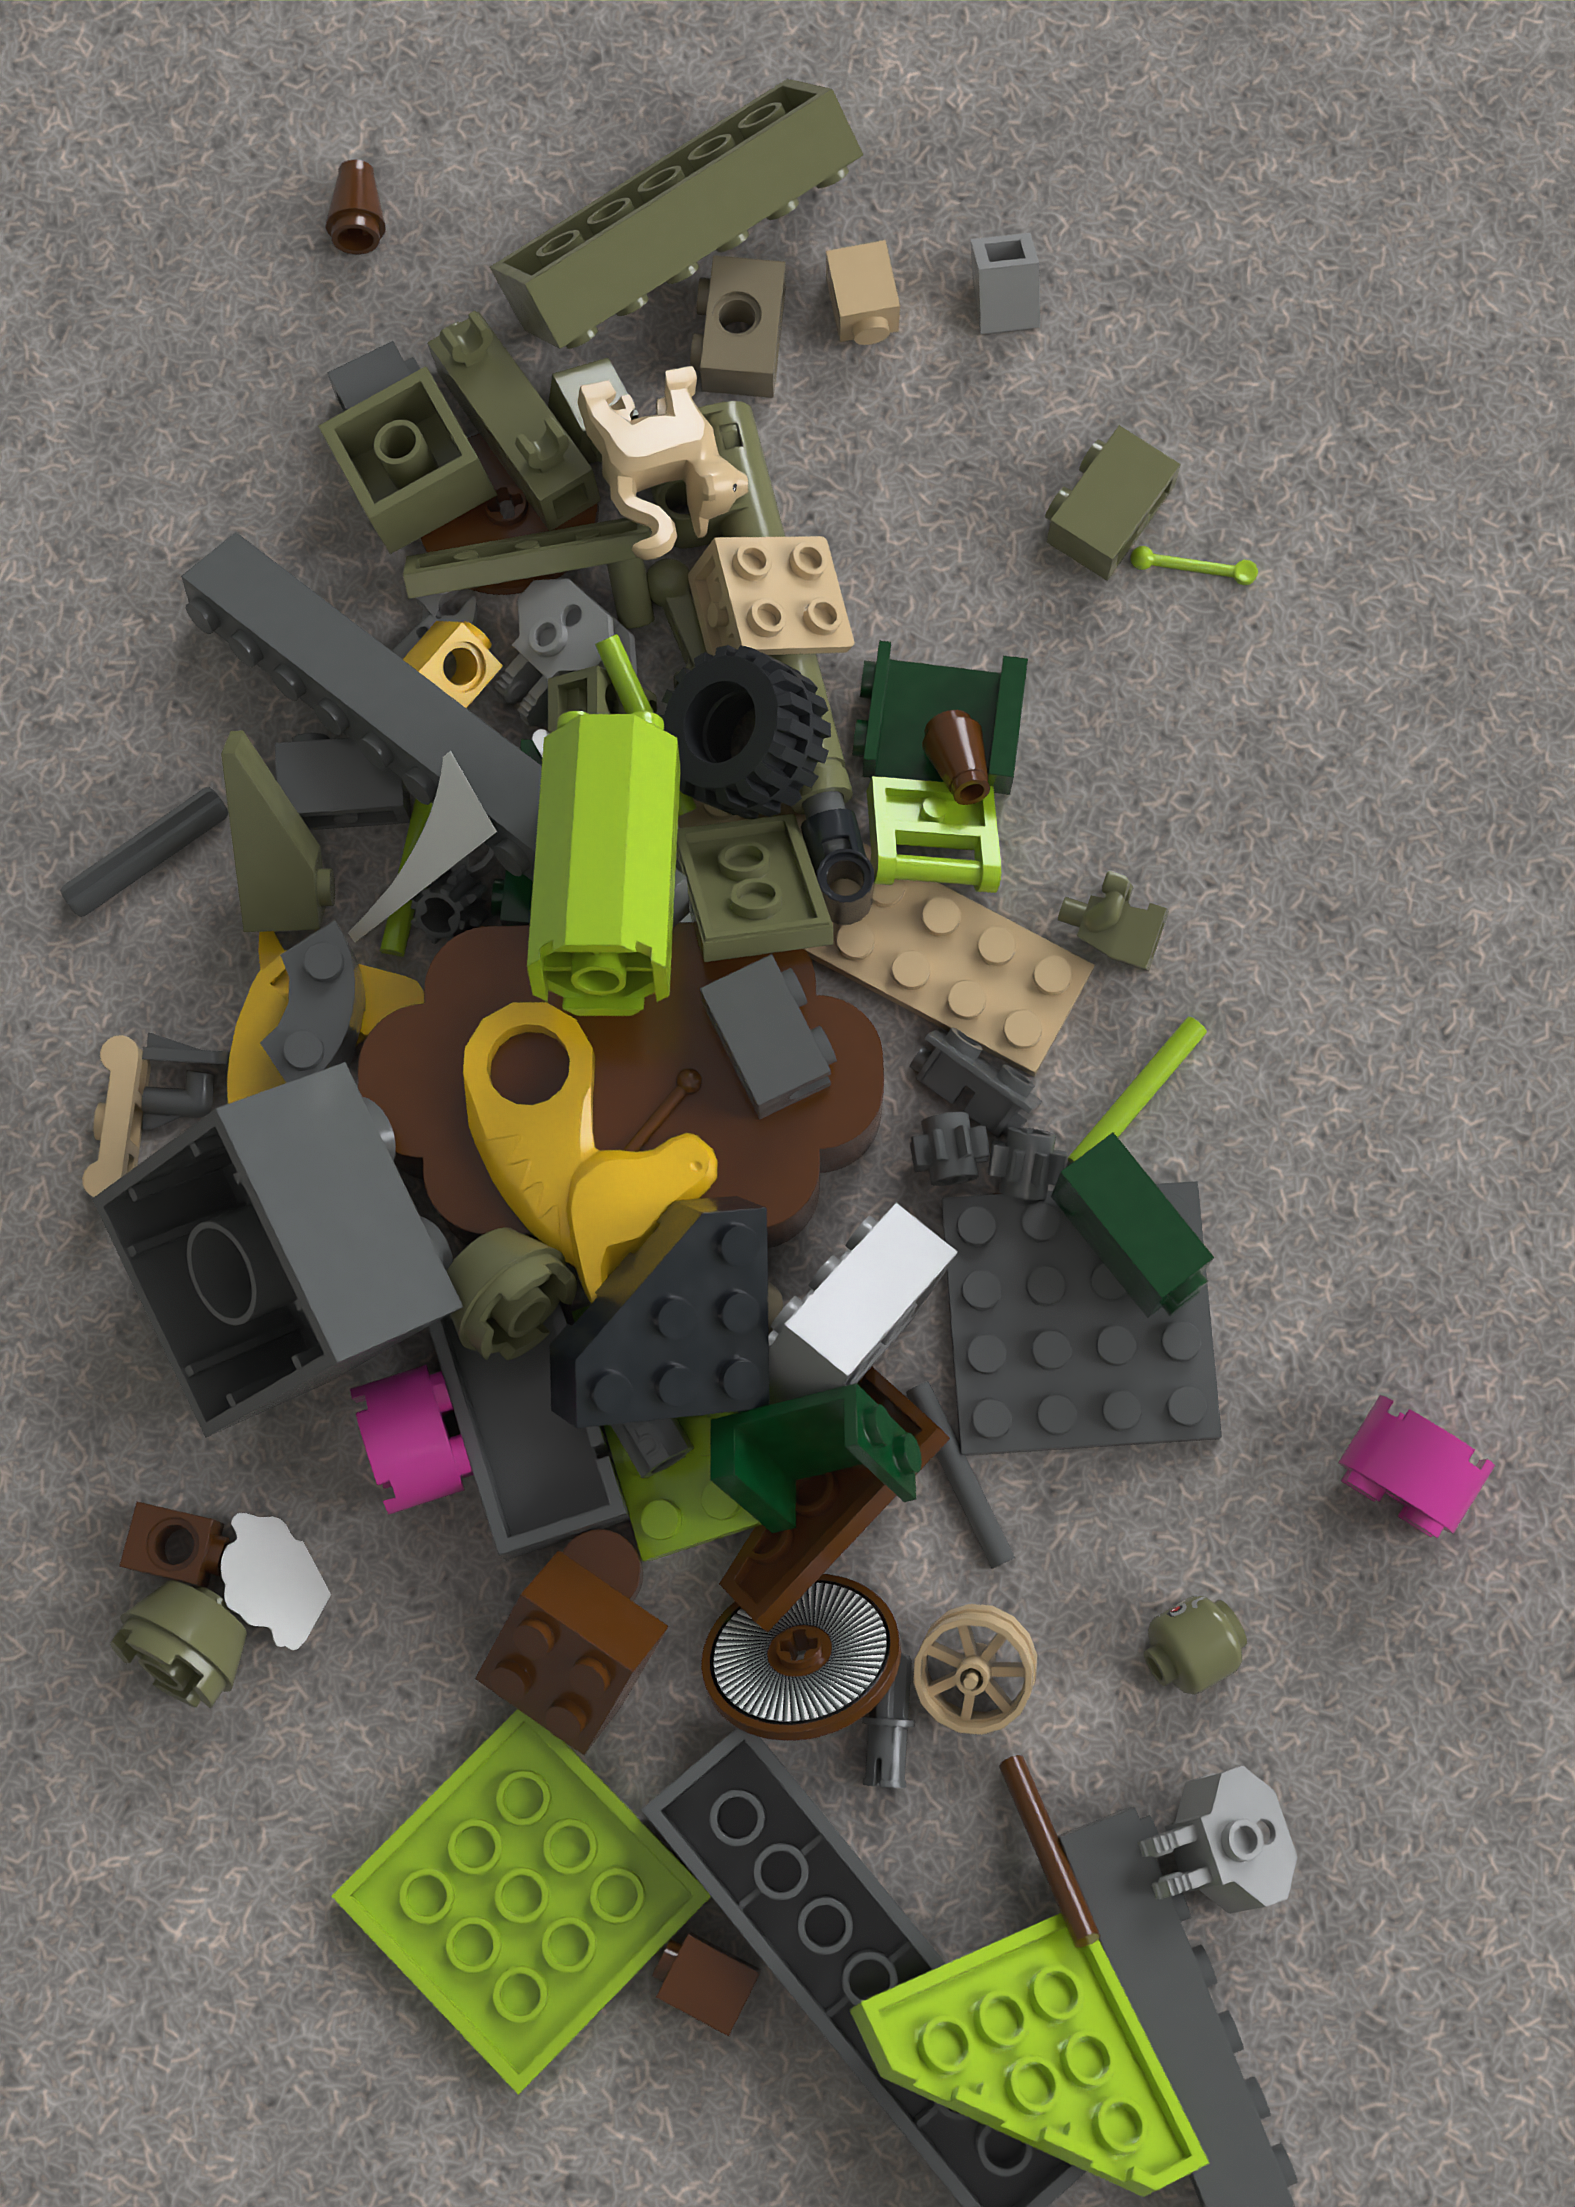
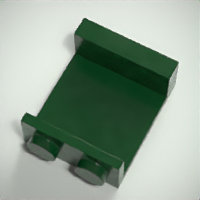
M879 640L876 662L864 660L860 698L871 699L869 720H856L852 756L864 757L862 777L872 778V776L944 782L923 751L924 729L927 723L936 715L945 711L961 710L968 713L971 719L977 721L982 727L989 785L993 786L994 793L1010 795L1015 772L1028 658L1003 656L1000 673L891 660V642Z
M856 1383L710 1420V1480L771 1533L796 1528V1480L864 1464L903 1502L916 1500L915 1473L921 1470L922 1458L915 1437L911 1433H907L889 1416L884 1406L878 1405Z

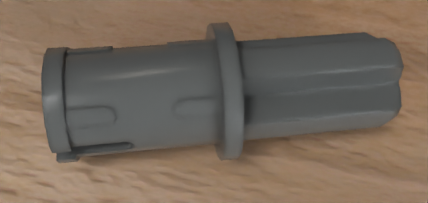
M901 1653L897 1675L886 1695L869 1712V1717H862V1723L868 1724L866 1768L863 1785L906 1788L905 1769L908 1727H915V1720L908 1719L912 1660L906 1654Z

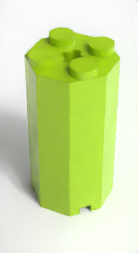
M570 711L560 715L557 720V729L544 737L527 969L534 996L548 1002V990L563 997L562 1009L577 1016H632L644 1009V997L655 992L656 1002L669 996L680 760L677 737L664 731V721L655 713L637 711L631 714H588L581 711Z

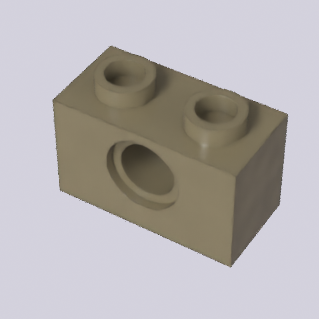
M713 255L711 277H700L698 285L697 315H706L704 334L693 333L690 366H693L695 371H700L702 392L774 398L786 293V262ZM733 322H744L751 326L749 330L738 334L724 329Z

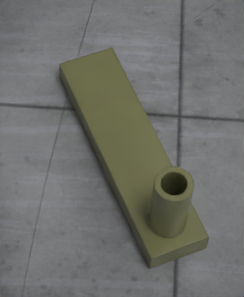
M627 518L406 556L403 578L408 599L607 564L618 622L626 629L646 626L655 620L644 560L635 557L632 551V546L641 540L651 537L652 531L649 527L637 524Z

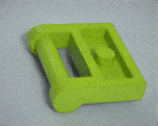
M872 776L866 792L871 843L870 863L874 869V884L892 885L894 880L898 879L974 885L976 892L996 893L998 891L1001 880V857L993 786H990L989 794L980 802L971 805H961L954 800L952 793L944 782ZM896 844L974 850L975 860L899 855L896 851Z

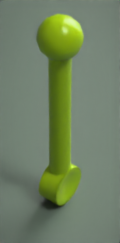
M1138 546L1130 555L1132 565L1139 570L1158 566L1231 577L1241 585L1252 584L1258 575L1256 564L1250 560H1241L1236 565H1228L1155 554L1146 546Z

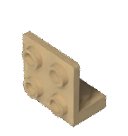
M822 536L716 537L687 574L708 654L715 656L716 648L726 645L736 649L740 645L747 646L766 655L846 653L854 645V638L826 538Z

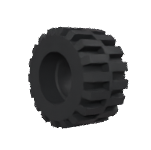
M730 645L716 648L715 656L704 652L695 657V668L689 670L683 667L675 676L679 683L675 690H666L661 702L667 704L665 714L659 715L664 721V731L677 737L680 760L679 791L697 801L731 815L736 814L745 819H757L759 813L767 817L781 813V803L792 807L802 799L799 790L803 785L812 788L819 777L813 771L818 762L825 764L829 750L822 748L823 739L831 737V723L821 719L829 710L825 699L815 694L818 687L811 679L801 675L800 671L747 646L740 645L738 649ZM755 708L753 733L741 752L732 758L731 741L734 730L742 717Z

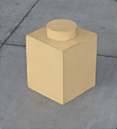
M886 240L826 251V280L840 342L854 340L860 345H871L885 340L890 333L899 331L900 303Z

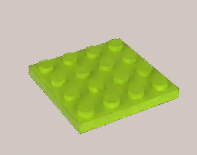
M517 1709L331 1897L519 2095L702 1907L711 1895L695 1875L567 1743L554 1736L550 1731Z

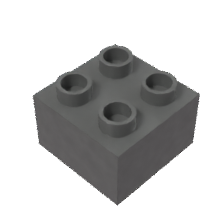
M346 1062L214 1109L92 1198L205 1438L333 1381L463 1307L446 1272L453 1262L449 1244L435 1224L419 1216L393 1162L396 1145L391 1124L385 1113L375 1102L361 1096Z

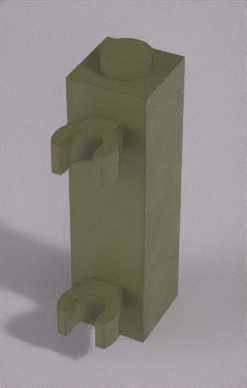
M473 311L468 314V319L447 326L441 330L439 336L427 342L438 374L517 487L523 491L527 501L546 528L551 531L601 501L593 469L480 312Z

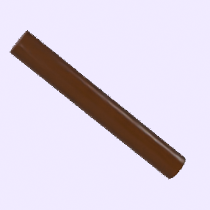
M1022 1755L1011 1756L1000 1763V1771L1075 1947L1089 1946L1100 1938V1933Z

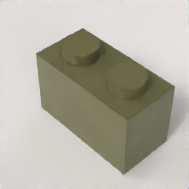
M1119 425L1106 443L1097 439L1090 447L1079 467V471L1083 473V476L1073 490L1066 486L1062 487L1051 502L1045 514V518L1050 521L1047 543L1108 581L1175 487L1181 464Z

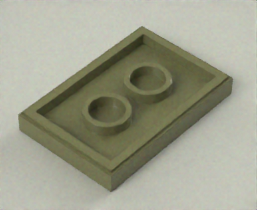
M795 814L677 829L676 867L678 871L687 877L690 915L704 962L833 945V924Z

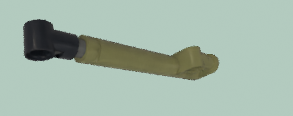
M727 401L698 407L713 428L719 455L734 468L747 475L748 493L736 499L728 512L709 519L706 535L698 538L694 532L690 513L677 514L672 511L675 507L687 505L686 483L683 480L650 487L654 504L660 506L675 523L677 539L674 547L684 549L709 545L716 537H786L751 406L744 402ZM817 654L768 655L800 671L801 675L811 679L818 687L815 694L825 699L829 710L821 717V719L831 723V737L823 739L822 748L829 750L825 764L817 763L813 773L819 776L812 788L803 785L799 790L802 799L793 805L792 809L794 812L805 814L806 820L802 822L800 829L831 921L839 925H851L861 921L870 911L873 903L874 869L866 857L854 811L845 808V804L853 796L848 772L844 768L845 761ZM839 879H849L855 881L861 889L855 894L842 896L832 891L829 886Z

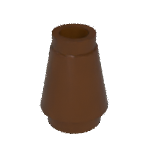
M356 159L345 161L338 168V176L325 226L327 233L331 236L333 245L340 251L348 254L360 255L375 250L386 231L374 178V169L369 163Z
M961 710L945 711L933 717L924 729L925 737L922 742L924 753L958 804L971 805L980 802L990 792L981 725L971 719L968 713Z

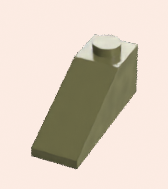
M243 730L230 731L221 757L243 931L265 932L320 929L326 906H334L333 869H323L320 845Z

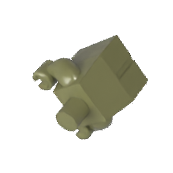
M1113 871L1106 873L1102 885V892L1106 894L1105 898L1091 895L1088 904L1069 897L1064 898L1058 915V921L1079 927L1077 937L1111 959L1149 972L1169 914L1167 908L1153 903H1149L1147 910L1131 907L1129 900L1134 889L1133 885L1126 876Z

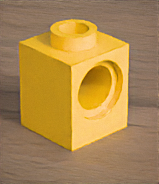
M436 621L403 658L406 663L465 708L472 703L503 667L489 651L492 647L489 638L479 628L467 621ZM451 651L455 656L457 665L454 676L448 680L444 674L443 664L445 657Z

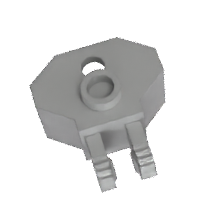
M570 579L534 580L517 599L520 636L512 646L520 653L505 669V673L500 675V679L496 681L497 685L494 688L496 689L497 697L505 704H515L523 698L524 700L519 704L520 708L517 709L521 716L520 719L527 726L538 727L539 724H544V721L548 719L549 678L596 665L606 669L595 647L596 643L618 634L637 674L635 636L592 597H588Z
M1244 1766L1235 1767L1218 1774H1208L1185 1782L1175 1822L1164 1826L1166 1832L1138 1842L1142 1857L1151 1856L1155 1858L1173 1852L1179 1872L1160 1877L1158 1882L1152 1884L1156 1899L1166 1898L1185 1891L1199 1890L1229 1914L1267 1907L1288 1899L1297 1855L1276 1792ZM1259 1820L1263 1821L1270 1830V1839L1267 1844H1263L1262 1832L1256 1824Z

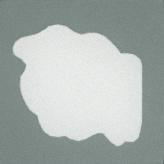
M237 1513L231 1521L237 1539L235 1542L227 1545L221 1558V1577L226 1585L224 1601L229 1609L240 1614L249 1625L268 1627L272 1632L276 1646H286L291 1650H297L308 1638L331 1593L304 1542L296 1540L281 1519L273 1516L257 1517L247 1513Z

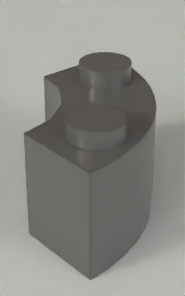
M334 920L280 955L289 976V1003L279 1025L260 1044L286 1083L344 1062L349 1067L357 1050L355 1046L361 1030L366 1003L364 982L355 954L337 922Z

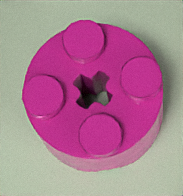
M423 1365L350 1388L351 1398L356 1403L362 1401L367 1403L368 1409L356 1412L355 1414L377 1486L382 1484L383 1489L392 1487L395 1494L394 1498L383 1501L388 1515L465 1491L463 1479L474 1474L462 1435L450 1438L444 1416L453 1414L455 1411L442 1371L430 1374L427 1365Z
M1380 1395L1338 1462L1347 1469L1341 1482L1373 1502H1380L1384 1494L1403 1505L1397 1517L1431 1538L1432 1536L1438 1538L1443 1530L1454 1534L1493 1471L1495 1464L1489 1459H1481L1476 1466L1473 1465L1469 1460L1475 1449L1410 1409L1406 1415L1400 1412L1395 1417L1388 1413L1394 1401Z

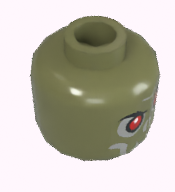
M1194 1595L1151 1620L1148 1627L1150 1648L1144 1651V1658L1151 1673L1161 1685L1166 1686L1172 1682L1182 1692L1196 1695L1239 1669L1243 1660L1241 1649L1247 1645V1637L1239 1619L1224 1601L1217 1600L1212 1602L1205 1596Z

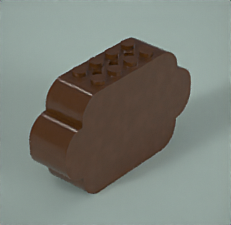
M679 922L672 931L669 996L656 1002L655 992L644 997V1009L632 1016H577L562 1009V996L548 990L547 1003L577 1020L595 1054L593 1090V1135L595 1148L598 1150H623L677 1086L676 1077L678 1073L686 1068L695 1069L702 1078L700 1089L695 1093L685 1095L638 1152L653 1150L666 1140L684 1133H691L700 1137L713 1149L718 1165L717 1179L699 1199L738 1196L767 1207V1249L791 1240L808 1224L818 1204L820 1173L842 1169L858 1160L869 1149L878 1133L884 1094V1062L881 1040L869 1018L857 1007L839 998L816 995L815 971L811 958L805 948L704 962L693 922ZM530 926L479 927L465 931L448 941L435 955L427 971L424 986V1004L406 1006L384 1017L367 1036L359 1057L358 1089L362 1097L372 1100L382 1109L391 1124L396 1145L394 1164L405 1173L424 1180L431 1202L451 1232L467 1246L485 1233L498 1228H511L541 1242L528 1231L510 1209L486 1169L468 1125L463 1077L465 1047L482 1019L512 1002H547L532 994L527 969ZM772 954L781 972L789 968L794 971L808 1004L799 1007L810 1030L817 1026L822 1027L834 1050L837 1061L828 1065L831 1070V1075L828 1076L831 1086L759 1119L702 1005L700 988ZM525 1032L511 1037L498 1048L491 1063L490 1078L493 1087L503 1098L515 1104L535 1105L549 1100L561 1090L569 1075L570 1058L568 1052L558 1040L544 1033Z

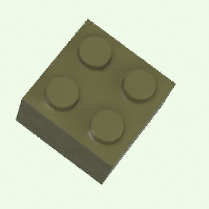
M427 366L318 426L368 519L390 554L497 496L479 458Z

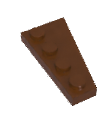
M871 1367L857 1382L878 1405L884 1406L889 1416L907 1433H911L915 1437L921 1452V1469L950 1440L948 1435L874 1367ZM864 1464L796 1480V1528L771 1533L763 1525L756 1526L719 1585L754 1622L768 1633L897 1495Z

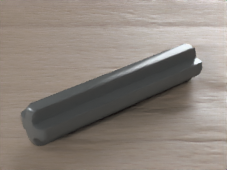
M203 788L63 885L60 890L62 897L79 917L86 916L226 819L229 814L227 807L212 788Z

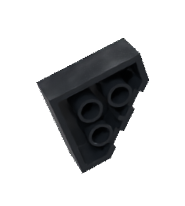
M738 1196L674 1201L656 1221L659 1224L658 1228L635 1254L629 1252L597 1289L595 1294L598 1297L573 1326L567 1324L551 1342V1411L576 1428L743 1411L770 1405L767 1207Z

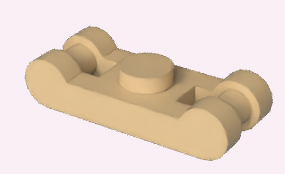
M123 1035L113 1036L108 1039L100 1051L101 1061L110 1071L106 1103H98L94 1116V1137L100 1141L98 1161L90 1164L82 1177L85 1191L93 1198L138 1164L143 1123L142 1096L144 1088L149 1085L151 1065L150 1060L142 1059L143 1051L132 1039Z

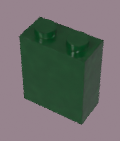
M1114 1132L1060 1172L1051 1195L1052 1199L1147 1318L1162 1307L1171 1316L1200 1293V1289L1209 1282L1203 1275V1272L1215 1257Z

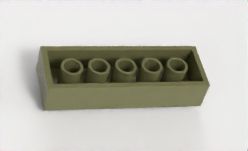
M787 78L490 266V269L525 331L559 349L564 346L567 349H572L591 340L598 333L596 326L614 314L625 316L641 308L649 300L647 293L664 282H667V284L678 283L694 274L699 268L697 261L715 250L717 252H724L740 245L749 237L747 229L765 218L767 220L778 219L793 211L799 205L797 198L815 186L817 188L828 187L843 179L849 173L847 166L864 154L832 88Z

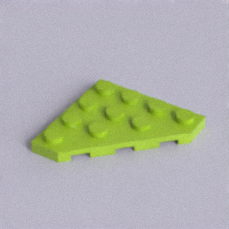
M1061 1913L862 2001L850 2009L882 2078L1137 2195L1145 2197L1209 2164L1099 1939L1089 1946L1075 1947Z

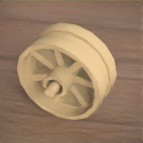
M967 1604L948 1610L931 1624L914 1660L913 1683L922 1706L937 1722L958 1733L983 1735L1005 1728L1022 1713L1036 1680L1037 1653L1030 1634L1014 1616L994 1606ZM971 1626L986 1627L996 1632V1634L988 1644L975 1643ZM958 1627L964 1654L935 1642V1640L943 1632ZM1007 1639L1019 1652L1022 1662H996L995 1653ZM928 1655L957 1668V1670L932 1681L927 1667ZM992 1677H1024L1022 1689L1012 1701ZM957 1685L958 1689L965 1694L962 1709L947 1702L941 1695V1692ZM985 1691L999 1708L988 1712L973 1711L976 1695Z

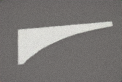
M451 751L443 756L435 800L414 849L393 883L348 932L354 942L365 936L497 832Z

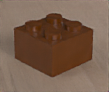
M558 1550L520 1594L475 1679L550 1731L554 1736L585 1755L625 1702L669 1626Z

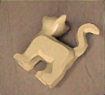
M693 366L667 370L665 374V397L657 399L656 415L644 416L632 420L635 405L630 394L621 396L614 405H609L616 395L609 380L580 386L577 404L586 433L602 454V476L610 486L611 500L623 517L637 524L649 527L652 531L651 537L641 540L632 546L635 557L642 560L657 559L671 551L677 539L675 523L660 506L637 498V492L665 482L683 480L686 483L687 505L694 532L698 538L706 535L709 519L728 512L736 499L748 493L747 475L734 468L719 455L713 428L692 399L697 382Z

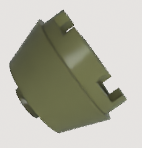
M498 1228L480 1236L455 1258L446 1271L463 1305L461 1309L450 1314L459 1339L464 1347L470 1350H477L486 1360L491 1353L499 1352L507 1361L512 1360L535 1347L550 1334V1331L542 1323L555 1310L560 1300L564 1304L571 1306L577 1292V1280L566 1268L565 1257L559 1250L511 1228Z
M167 1581L120 1616L123 1625L110 1642V1645L118 1657L126 1664L131 1663L137 1655L140 1658L138 1662L143 1669L156 1678L153 1685L192 1707L197 1708L202 1701L209 1708H212L222 1692H229L233 1688L247 1631L241 1622L229 1612L231 1609L227 1607L224 1599L213 1591L201 1586L194 1589L181 1582Z

